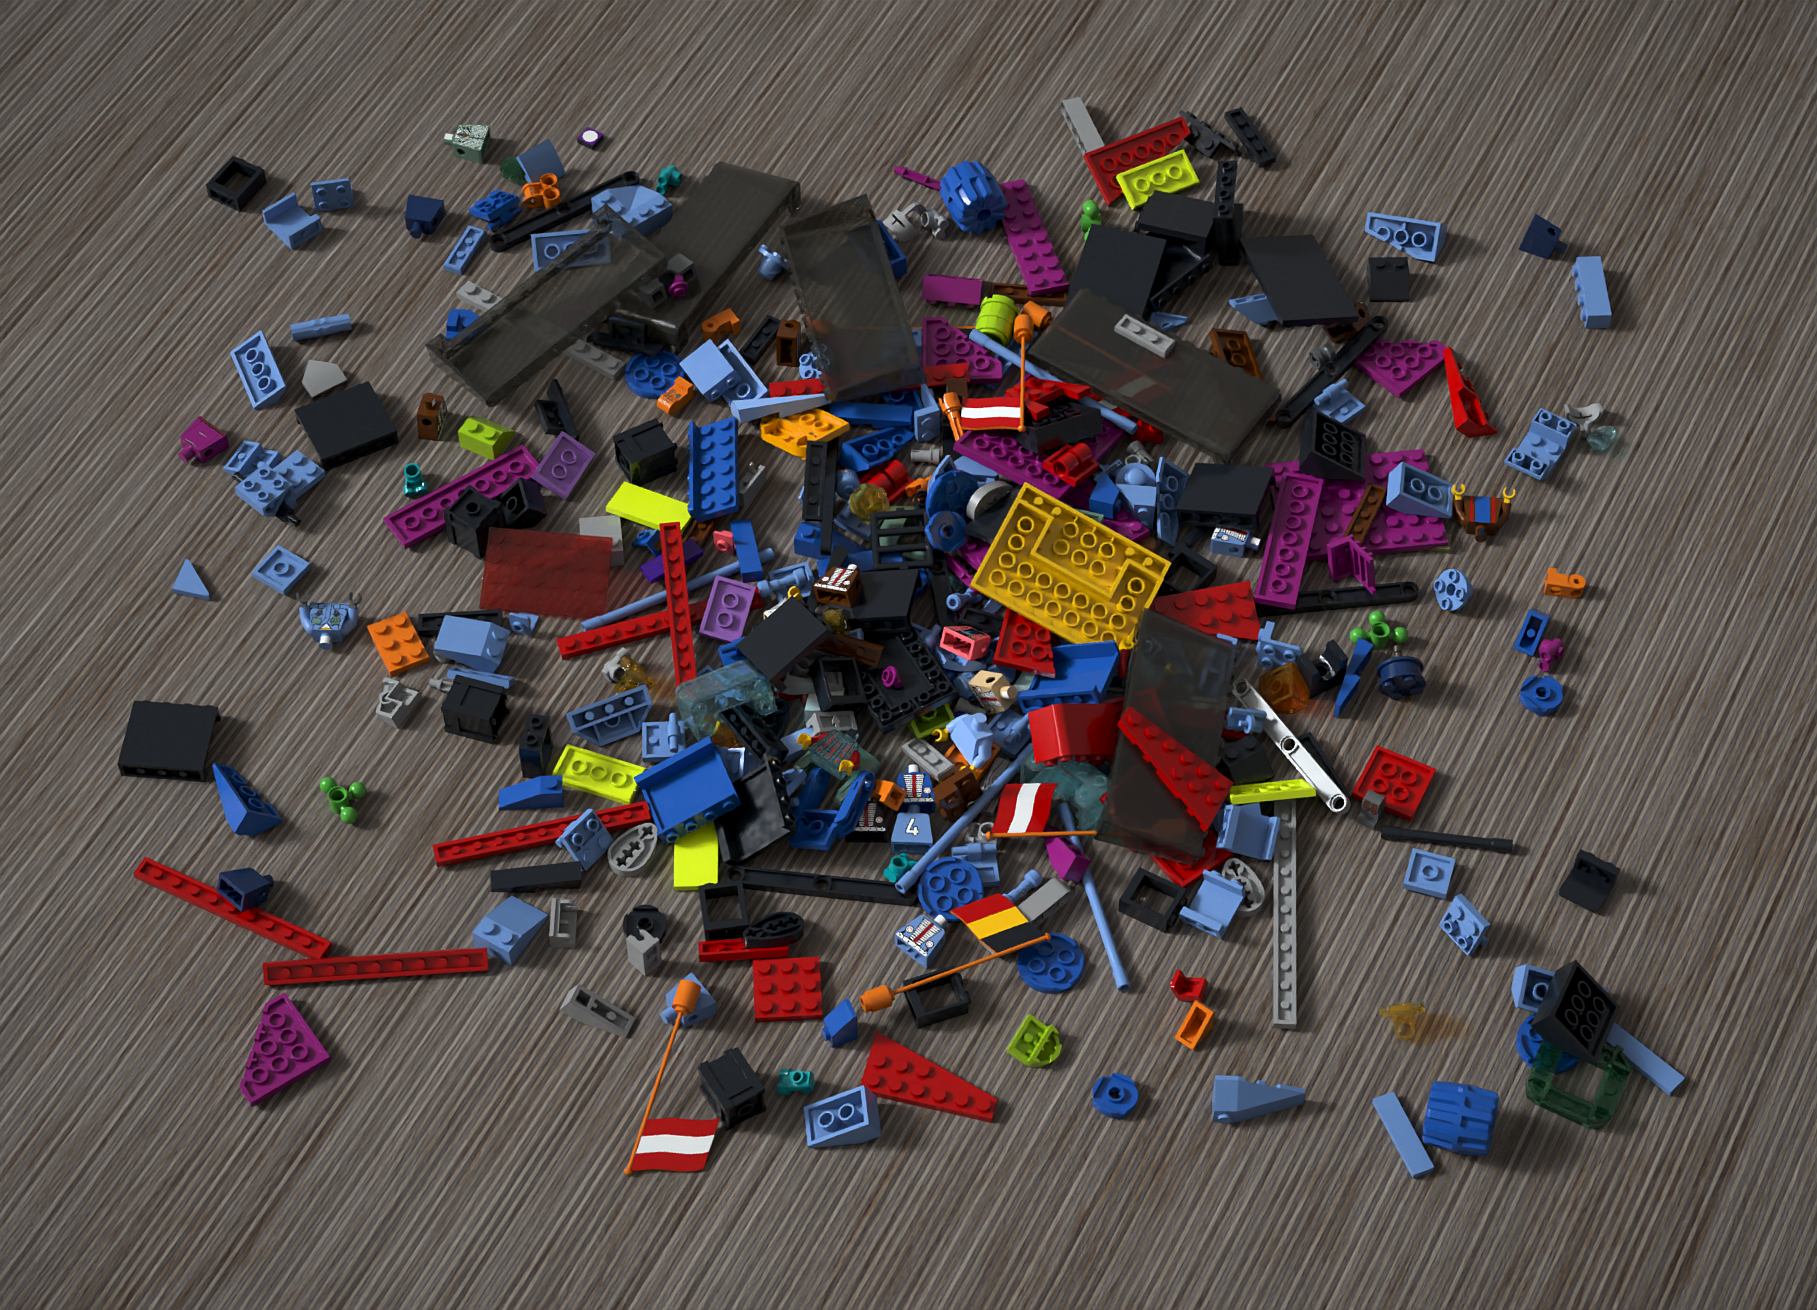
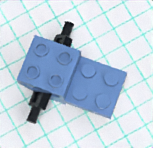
M296 450L273 469L263 464L248 477L235 472L232 478L239 483L235 487L236 495L260 514L270 517L276 516L282 522H290L295 527H298L301 520L293 515V508L297 505L296 499L323 479L326 474L321 467Z

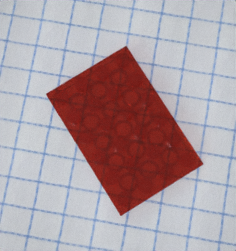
M489 527L479 608L588 619L604 615L613 538Z

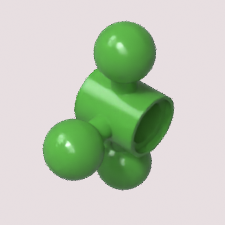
M1087 200L1083 204L1085 214H1081V231H1087L1084 236L1085 242L1091 224L1101 225L1100 208L1094 200Z
M1373 611L1369 616V622L1372 625L1370 632H1365L1362 628H1355L1350 633V639L1355 644H1357L1358 638L1369 640V643L1373 644L1374 649H1383L1387 646L1388 639H1393L1394 642L1402 644L1407 641L1409 635L1408 631L1403 627H1397L1393 632H1390L1389 626L1385 624L1386 617L1384 613Z
M323 778L320 782V789L328 794L331 811L335 814H340L341 820L344 823H354L358 818V813L356 809L350 807L349 799L352 797L355 799L363 798L367 791L366 786L362 782H354L351 784L349 791H346L345 788L337 786L334 778Z

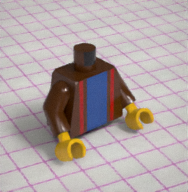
M1454 484L1451 488L1452 494L1455 495V499H1453L1454 517L1464 527L1467 534L1475 535V540L1478 542H1485L1487 536L1495 535L1496 529L1502 528L1508 521L1512 506L1510 501L1515 496V489H1513L1511 496H1507L1505 494L1506 487L1504 488V502H1502V498L1463 495L1461 499L1465 486L1461 484V492L1459 493L1455 490Z

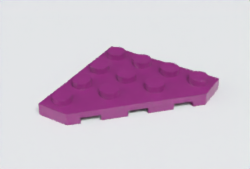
M943 317L923 318L922 367L968 363L970 384L1002 383L1001 361L991 357L984 348L970 341L967 335L958 328H953Z
M1378 340L1354 365L1397 398H1400L1445 363L1443 351L1447 347L1439 341L1418 343V340H1402V343L1390 342V340Z
M285 992L265 1003L261 1023H259L255 1034V1042L245 1066L246 1071L240 1082V1091L251 1107L331 1061L329 1054Z

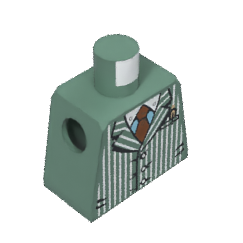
M461 124L458 126L456 134H445L444 144L453 146L455 157L482 164L491 140L490 126Z

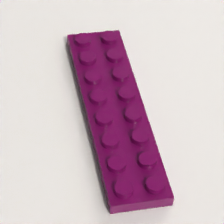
M1025 179L999 184L1007 201V208L1003 210L1005 217L1003 220H1000V223L1030 296L1034 297L1068 290L1069 284Z
M521 445L384 517V523L404 549H407L446 528L443 511L448 506L450 507L464 493V489L468 485L476 488V491L494 501L519 477L532 482L535 481L531 476L539 466V463L525 446Z
M1283 472L1255 591L1254 603L1295 610L1324 479Z

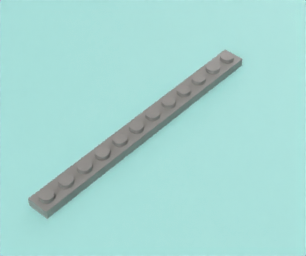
M1293 798L1274 800L1273 817L1281 818V831L1276 837V853L1273 857V1028L1296 1029V799Z

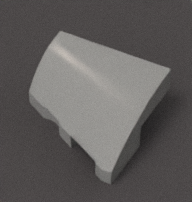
M385 677L383 679L385 686L383 692L379 695L380 703L377 705L376 715L387 724L398 729L421 699V695L417 691L402 687L399 681Z

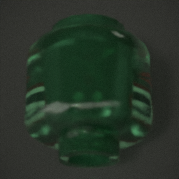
M513 155L509 158L506 157L500 167L502 177L515 184H518L521 180L525 181L524 176L526 174L516 157Z

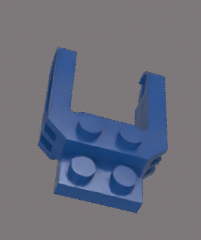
M813 768L798 797L799 805L792 809L796 818L798 832L792 835L789 841L791 847L829 850L835 838L841 839L854 831L875 787L876 779L873 771L861 770L858 773L839 811L817 809L830 783V773L826 768Z

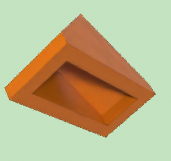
M1195 1000L1175 1039L1191 1050H1194L1213 1028L1215 1012L1198 1000Z

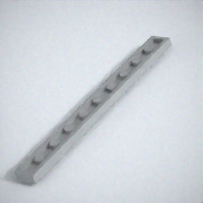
M467 281L456 292L458 299L612 380H615L626 368L625 362L470 281Z

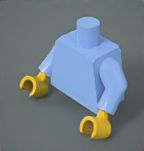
M982 713L964 714L948 723L945 729H934L932 731V735L940 734L936 742H945L948 739V734H951L950 738L970 764L969 768L974 776H976L975 770H979L989 761L992 755L991 747L994 735L986 724V716Z

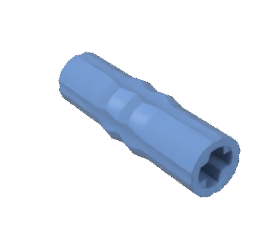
M348 313L290 325L293 341L352 330Z

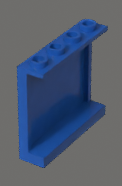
M1115 640L1051 646L1055 679L1035 674L1029 690L1019 691L1016 696L1023 713L1061 703H1102L1121 659V653Z
M709 736L634 777L636 784L642 790L659 831L657 835L665 845L677 841L680 837L695 831L708 822L714 821L717 817L734 810L742 804L720 752Z

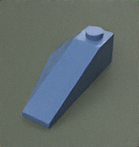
M1368 212L1365 232L1391 244L1416 259L1436 262L1445 243L1448 224Z

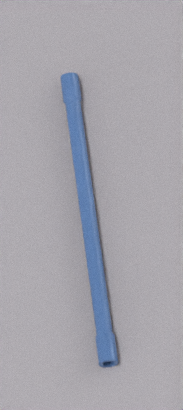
M973 329L969 335L970 340L982 347L988 348L1021 368V356L995 342L979 330ZM1025 359V371L1040 379L1063 382ZM1089 396L1076 400L1082 405L1101 409V416L1115 423L1119 428L1131 435L1138 428V424L1117 414Z
M771 548L758 552L761 564L775 559ZM738 561L687 581V592L713 583L716 575L728 577L740 572ZM666 590L602 616H596L581 622L583 631L604 627L607 624L667 601Z
M1032 743L1027 745L1018 755L1017 759L914 867L901 877L895 884L899 892L904 894L917 881L926 868L951 844L1006 784L1034 758Z
M1068 803L1059 804L1057 810L1065 831H1077L1070 805ZM1067 836L1084 853L1079 836ZM1088 866L1082 876V881L1113 970L1118 991H1126L1130 989L1131 985L1126 970L1122 965Z

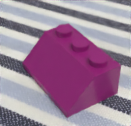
M927 273L923 277L921 299H926V303L930 304L945 301V305L957 306V303H965L964 307L976 308V305H980L982 301L985 279Z

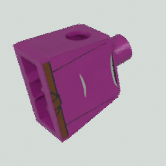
M199 416L181 435L180 440L183 450L178 453V456L185 463L193 457L199 462L205 463L229 448L227 435Z

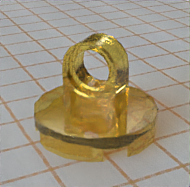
M869 483L861 484L849 497V506L854 515L857 514L863 523L870 524L871 513L889 511V501L885 489Z
M624 656L619 661V664L626 673L615 685L614 690L618 694L636 688L638 685L646 684L648 690H651L656 685V682L650 675L646 677L645 669L630 657Z
M1413 1002L1388 1005L1389 1010H1385V1007L1382 1006L1379 1007L1380 1017L1392 1016L1394 1031L1397 1037L1407 1040L1415 1033L1413 1013L1425 1011L1424 1002H1417L1418 1006H1414ZM1402 1023H1407L1411 1026V1032L1407 1036H1402L1398 1032V1027Z

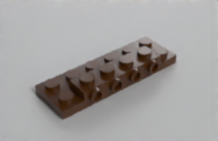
M1212 328L1209 336L1213 350L1209 354V360L1215 365L1214 375L1219 377V390L1224 392L1225 407L1229 408L1230 413L1237 415L1239 423L1275 426L1276 415L1247 331Z

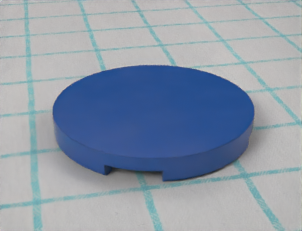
M663 350L656 356H648L646 353L635 355L626 366L625 377L628 387L636 395L647 399H659L662 394L666 393L674 385L675 379L679 376L685 379V371L679 364L681 360L678 356Z
M960 469L950 470L940 475L934 481L927 494L926 512L928 518L930 519L935 513L940 511H951L960 514L965 522H969L971 519L967 517L966 509L970 498L979 489L977 479L970 473Z
M946 857L931 863L926 868L918 884V897L924 910L934 919L938 915H942L948 923L961 921L950 913V910L981 900L984 896V884L978 870L969 862L956 857Z
M1048 932L1051 935L1050 941L1044 940L1020 949L1018 954V971L1022 980L1032 989L1042 993L1056 994L1071 989L1079 982L1084 971V957L1078 944L1073 939L1060 933Z
M1536 1013L1527 1017L1518 1029L1516 1048L1521 1059L1528 1066L1542 1073L1560 1074L1571 1070L1579 1063L1580 1058L1547 1043L1535 1032L1531 1024Z

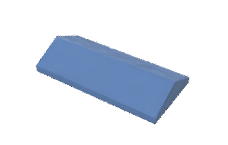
M608 227L531 234L535 273L612 266Z
M260 330L230 352L255 410L276 404L287 389L265 334Z
M730 340L724 341L717 348L741 379L733 387L721 394L730 407L732 401L766 398L769 394L768 389Z

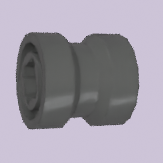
M1326 343L1320 349H1313L1309 352L1310 362L1314 368H1322L1335 355V351L1330 344Z

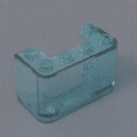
M748 660L735 662L683 682L675 690V697L682 721H685V726L699 741L715 733L717 727L714 714L752 700L755 710L761 715H768L778 711L769 680Z
M1031 750L1021 760L1020 784L1058 783L1055 792L1080 810L1076 813L1075 817L1079 821L1077 831H1093L1108 816L1100 798L1110 790V779L1087 761L1075 762V759L1064 763L1058 761V765L1052 767H1045V764H1035L1034 751Z

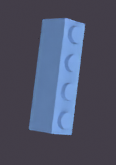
M1577 257L1576 264L1572 266V275L1576 277L1575 291L1579 292L1578 306L1582 308L1580 312L1581 321H1584L1585 329L1609 328L1612 313L1601 257Z

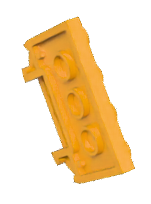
M817 407L780 418L776 412L761 417L762 421L760 422L762 440L792 455L799 456L802 460H806L807 440L828 442L850 430L848 422Z

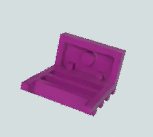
M1352 534L1327 544L1330 579L1335 582L1353 575L1372 594H1375L1373 554L1371 552L1367 553V548L1365 546L1361 547L1360 541L1354 542Z

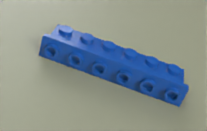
M734 416L702 427H697L694 421L689 422V430L687 431L689 445H687L689 459L687 460L689 474L687 475L689 489L687 490L689 504L687 509L690 516H693L697 523L739 511L737 419Z

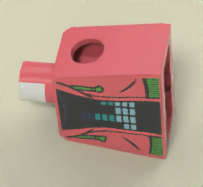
M969 626L944 627L939 647L972 661L987 655L991 637Z

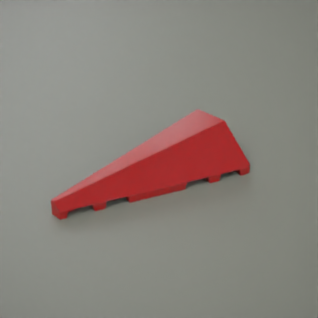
M1451 347L1446 348L1443 351L1455 429L1468 438L1496 434L1498 430L1488 422L1490 415L1488 412L1484 413L1481 405L1482 401L1469 377H1466L1460 371L1463 366L1460 362H1456L1453 354L1454 350Z

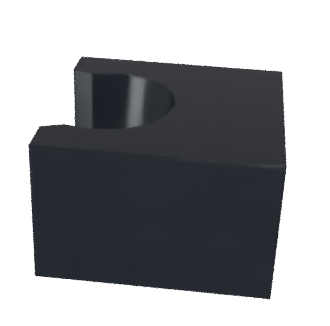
M1333 639L1327 642L1324 653L1312 662L1305 653L1298 656L1295 682L1308 699L1343 683L1348 657Z

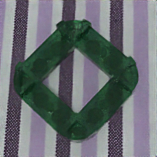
M1542 1039L1526 1078L1525 1095L1527 1099L1539 1107L1581 1126L1599 1130L1609 1122L1615 1113L1624 1085L1631 1072L1632 1064L1629 1063L1621 1046L1616 1044L1613 1048L1604 1044L1598 1060L1594 1064V1066L1603 1069L1604 1073L1594 1099L1590 1103L1551 1085L1561 1055L1565 1051Z

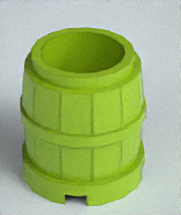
M993 295L992 298L988 299L985 297L981 303V311L976 320L975 329L1005 347L1009 344L1014 333V320L1019 316L1020 307H1016L1014 301L1006 296Z

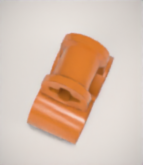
M552 173L544 174L540 178V182L527 183L522 188V192L525 195L524 204L527 208L544 206L546 210L561 203L558 180L556 175Z

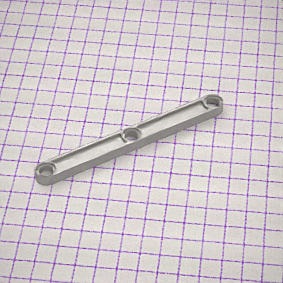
M1244 678L1235 680L1232 685L1233 694L1246 709H1256L1267 713V717L1263 722L1264 731L1306 781L1316 789L1317 794L1327 806L1339 815L1347 813L1351 802L1257 689ZM1242 684H1246V691L1242 694H1239V686ZM1291 740H1294V748L1290 751H1287V743ZM1344 799V806L1341 809H1336V801Z

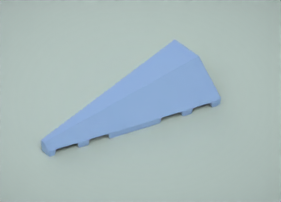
M835 393L735 400L732 401L731 412L740 423L776 412L780 418L835 402L837 398Z

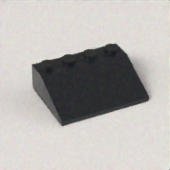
M1066 400L1047 405L1049 407V415L1039 420H1034L1031 413L1026 414L1024 412V426L1026 427L1024 432L1006 429L1026 450L1035 452L1036 455L1046 454L1047 450L1061 449L1066 444H1077L1081 439H1093L1096 437L1095 435L1103 433L1101 409Z
M1313 409L1301 428L1299 469L1304 474L1312 475L1315 478L1363 481L1366 435Z
M1574 960L1556 970L1531 1027L1547 1043L1594 1065L1602 1051L1620 1006L1578 961Z

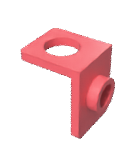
M725 530L722 532L714 531V549L734 555L735 546L732 532Z

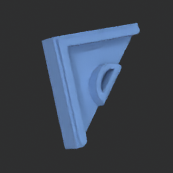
M1152 311L1148 326L1165 334L1186 324L1188 317L1159 311L1154 313Z
M185 559L172 587L173 593L210 600V595L188 559Z

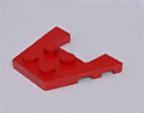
M1037 377L1029 378L1025 381L1024 412L1026 414L1031 413L1034 420H1039L1049 415V407L1043 404L1061 395L1080 400L1091 394V388L1089 386ZM1016 384L1014 387L1006 390V397L1020 398L1021 384Z

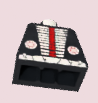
M870 796L854 831L845 836L846 842L887 843V827L881 802H873V798Z

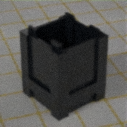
M657 418L613 436L616 455L615 462L621 468L630 484L640 487L677 471L678 458H675L674 453L675 449H677V443H673L663 430V422L659 423Z
M468 485L464 489V493L450 507L448 506L443 511L448 542L466 549L479 560L485 556V552L498 538H502L506 534L502 503L497 500L493 501L479 493L471 485Z
M456 674L449 693L441 706L445 732L493 745L495 739L498 740L497 732L503 719L506 717V714H510V710L505 702L508 697L504 687Z
M738 1047L735 1049L730 1048L724 1051L725 1055L710 1063L707 1060L698 1067V1073L701 1076L700 1091L716 1116L720 1118L719 1121L726 1131L766 1111L763 1098L765 1088Z

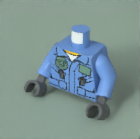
M306 591L307 597L305 600H300L299 592H297L296 598L301 603V607H299L301 624L306 632L312 635L313 641L319 642L321 649H331L332 642L341 643L345 635H348L357 626L359 612L357 605L362 601L360 594H357V600L354 602L352 601L353 593L350 592L347 595V600L351 603V607L349 603L310 602V606H307V602L310 599L308 592Z

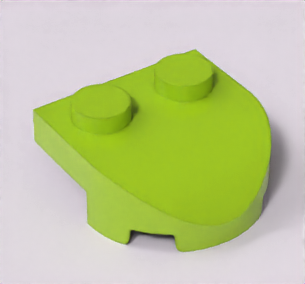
M1029 1014L1016 1032L1006 1052L1028 1067L1037 1068L1048 1065L1061 1052L1062 1044L1059 1042V1032L1052 1024L1046 1026Z

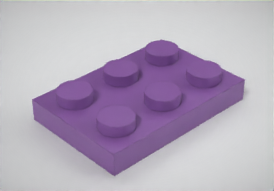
M561 431L531 478L565 500L596 453Z
M716 575L698 635L728 644L732 643L735 639L741 638L756 587Z

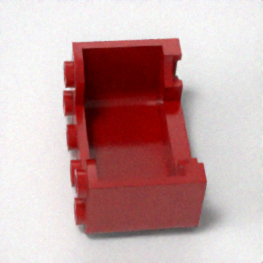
M1061 703L1028 712L1035 764H1045V767L1057 766L1058 761L1064 763L1075 759V762L1087 761V763H1092V766L1105 765L1104 761H1119V757L1123 756L1120 730L1117 725L1116 704Z

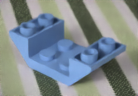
M1540 408L1531 421L1528 434L1518 449H1512L1504 464L1538 480H1547L1565 453L1577 424Z

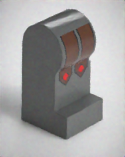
M1369 789L1362 801L1361 812L1356 822L1374 831L1384 815L1386 796L1377 794L1374 790Z

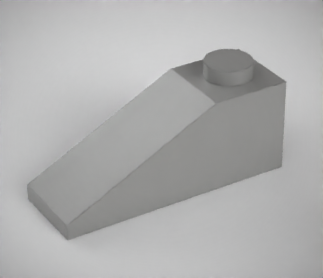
M577 984L568 992L560 1008L562 1012L579 1022L624 1038L627 1036L635 1020L630 1014L580 984Z

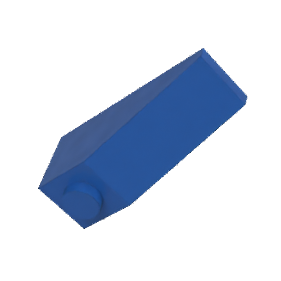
M562 775L539 776L499 790V810L564 807Z

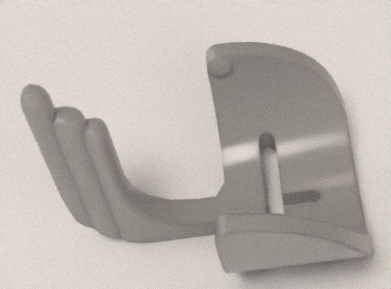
M920 202L912 203L903 212H899L896 209L883 221V224L899 240L906 242L919 234L906 219V216L912 211H916L919 216H922L923 212H928ZM896 218H898L904 224L905 227H902L898 221L896 222Z
M1594 403L1583 408H1574L1564 404L1567 420L1580 426L1583 438H1589L1592 423L1599 420L1602 416L1601 404Z

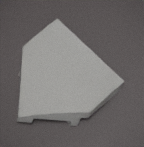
M315 360L308 361L302 380V385L312 400L347 383L345 375L337 364Z

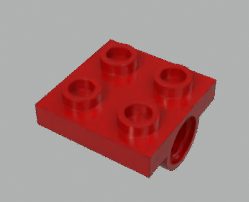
M1078 443L1074 447L1066 444L1045 459L1042 468L1067 484L1076 487L1099 469L1100 463L1092 459V451L1085 443Z
M887 460L884 464L876 466L859 481L861 487H865L868 490L867 494L878 503L889 507L906 494L905 488L915 480L908 476V472L901 462L894 460L891 463Z

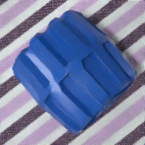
M963 161L947 170V174L940 182L942 188L940 194L948 212L963 231L967 233L972 232L973 234H981L984 229H994L995 222L1004 219L1005 214L1003 210L1007 208V201L996 178L987 167H984L978 161Z
M1435 1081L1431 1087L1422 1134L1423 1142L1455 1153L1479 1156L1488 1155L1498 1111V1093L1469 1084Z

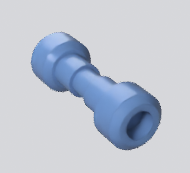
M799 568L794 570L793 574L785 576V578L770 582L767 580L757 583V588L760 596L764 598L784 586L807 584L808 578L805 570Z
M968 588L964 594L954 593L949 595L946 601L949 609L956 611L963 608L966 603L975 604L983 599V594L975 595Z
M1030 870L1025 874V880L1016 889L1002 895L1015 905V902L1022 894L1028 892L1031 888L1036 889L1043 883V878L1038 871Z

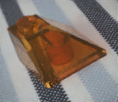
M1290 661L1259 677L1260 694L1277 714H1294L1309 706V688L1295 662Z

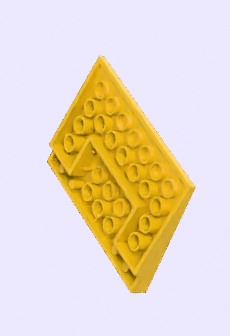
M1025 482L969 587L1073 644L1115 640L1119 649L1123 639H1125L1124 644L1129 647L1164 580L1171 562Z

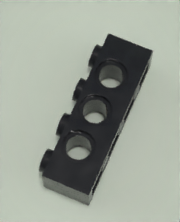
M727 696L717 713L760 766L765 763L763 756L765 753L778 758L782 764L789 752L788 748L746 698Z

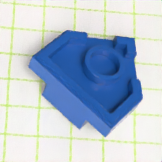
M452 309L448 315L445 340L446 343L466 344L472 341V338L478 334L482 335L487 332L488 327L472 310Z

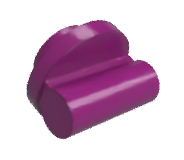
M676 275L673 284L669 287V293L672 296L681 297L689 289L688 284L682 281L683 277L681 275Z
M888 666L882 673L884 685L886 687L895 686V688H901L903 682L897 668Z

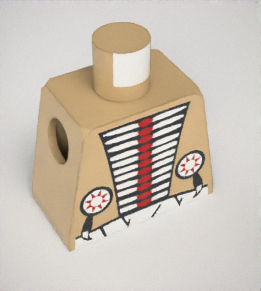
M980 670L968 683V686L982 707L988 709V715L1007 710L1017 700L1016 687L1011 686L1003 674Z

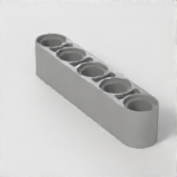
M1075 97L1061 101L1062 114L1082 154L1084 155L1105 146L1081 98Z
M1054 877L1016 908L1032 925L1038 927L1069 901L1073 891L1057 877ZM980 942V944L984 946L992 955L995 954L993 951H991L988 947H986L983 943Z

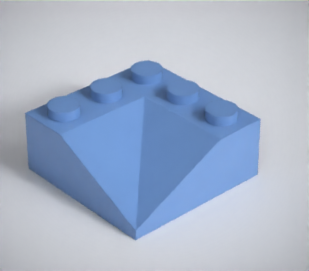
M640 185L606 189L591 198L593 215L608 227L626 247L673 221L672 205L660 193Z

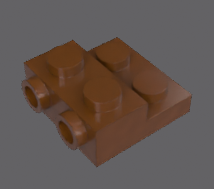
M969 766L932 788L935 795L933 801L938 807V811L945 821L949 819L951 823L959 819L968 810L967 804L977 800L983 794Z

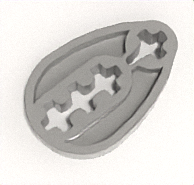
M993 481L983 485L970 498L966 509L967 517L973 521L1014 488L1004 481Z
M644 823L635 826L623 833L611 844L608 850V862L614 873L623 877H633L646 870L658 846V829L656 825ZM650 832H652V835H650V834H648L647 836L644 835V833H650ZM631 853H632L633 858L628 857V858L626 859V866H625V865H621V866L619 867V866H618V863L623 864V863L625 862V855H626V856H630Z
M1237 858L1227 860L1222 876L1230 881L1231 879L1237 880L1243 885L1245 897H1247V905L1250 906V908L1243 906V899L1235 916L1250 917L1257 914L1262 909L1265 899V891L1260 880L1250 867ZM1231 867H1234V869L1237 870V876L1235 875L1233 869H1230Z

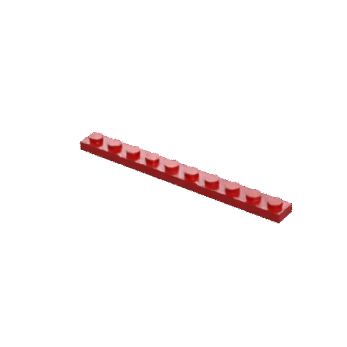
M968 363L775 382L769 383L770 398L835 393L836 398L917 390L921 389V384L925 383L928 388L946 387V379L966 378L967 384H970Z
M680 522L659 523L678 704L699 703Z
M757 587L749 611L763 608V602ZM708 600L689 604L691 626L702 623ZM668 610L558 638L556 640L562 660L670 632Z
M647 801L595 811L608 832L651 823ZM582 814L434 844L433 850L436 865L441 867L553 844L564 833V829L573 821H576Z
M147 857L143 859L133 873L134 877L140 881L310 959L325 958L332 948L331 941L259 908L253 907L241 912L219 894L217 889Z
M487 947L263 962L264 985L489 970Z

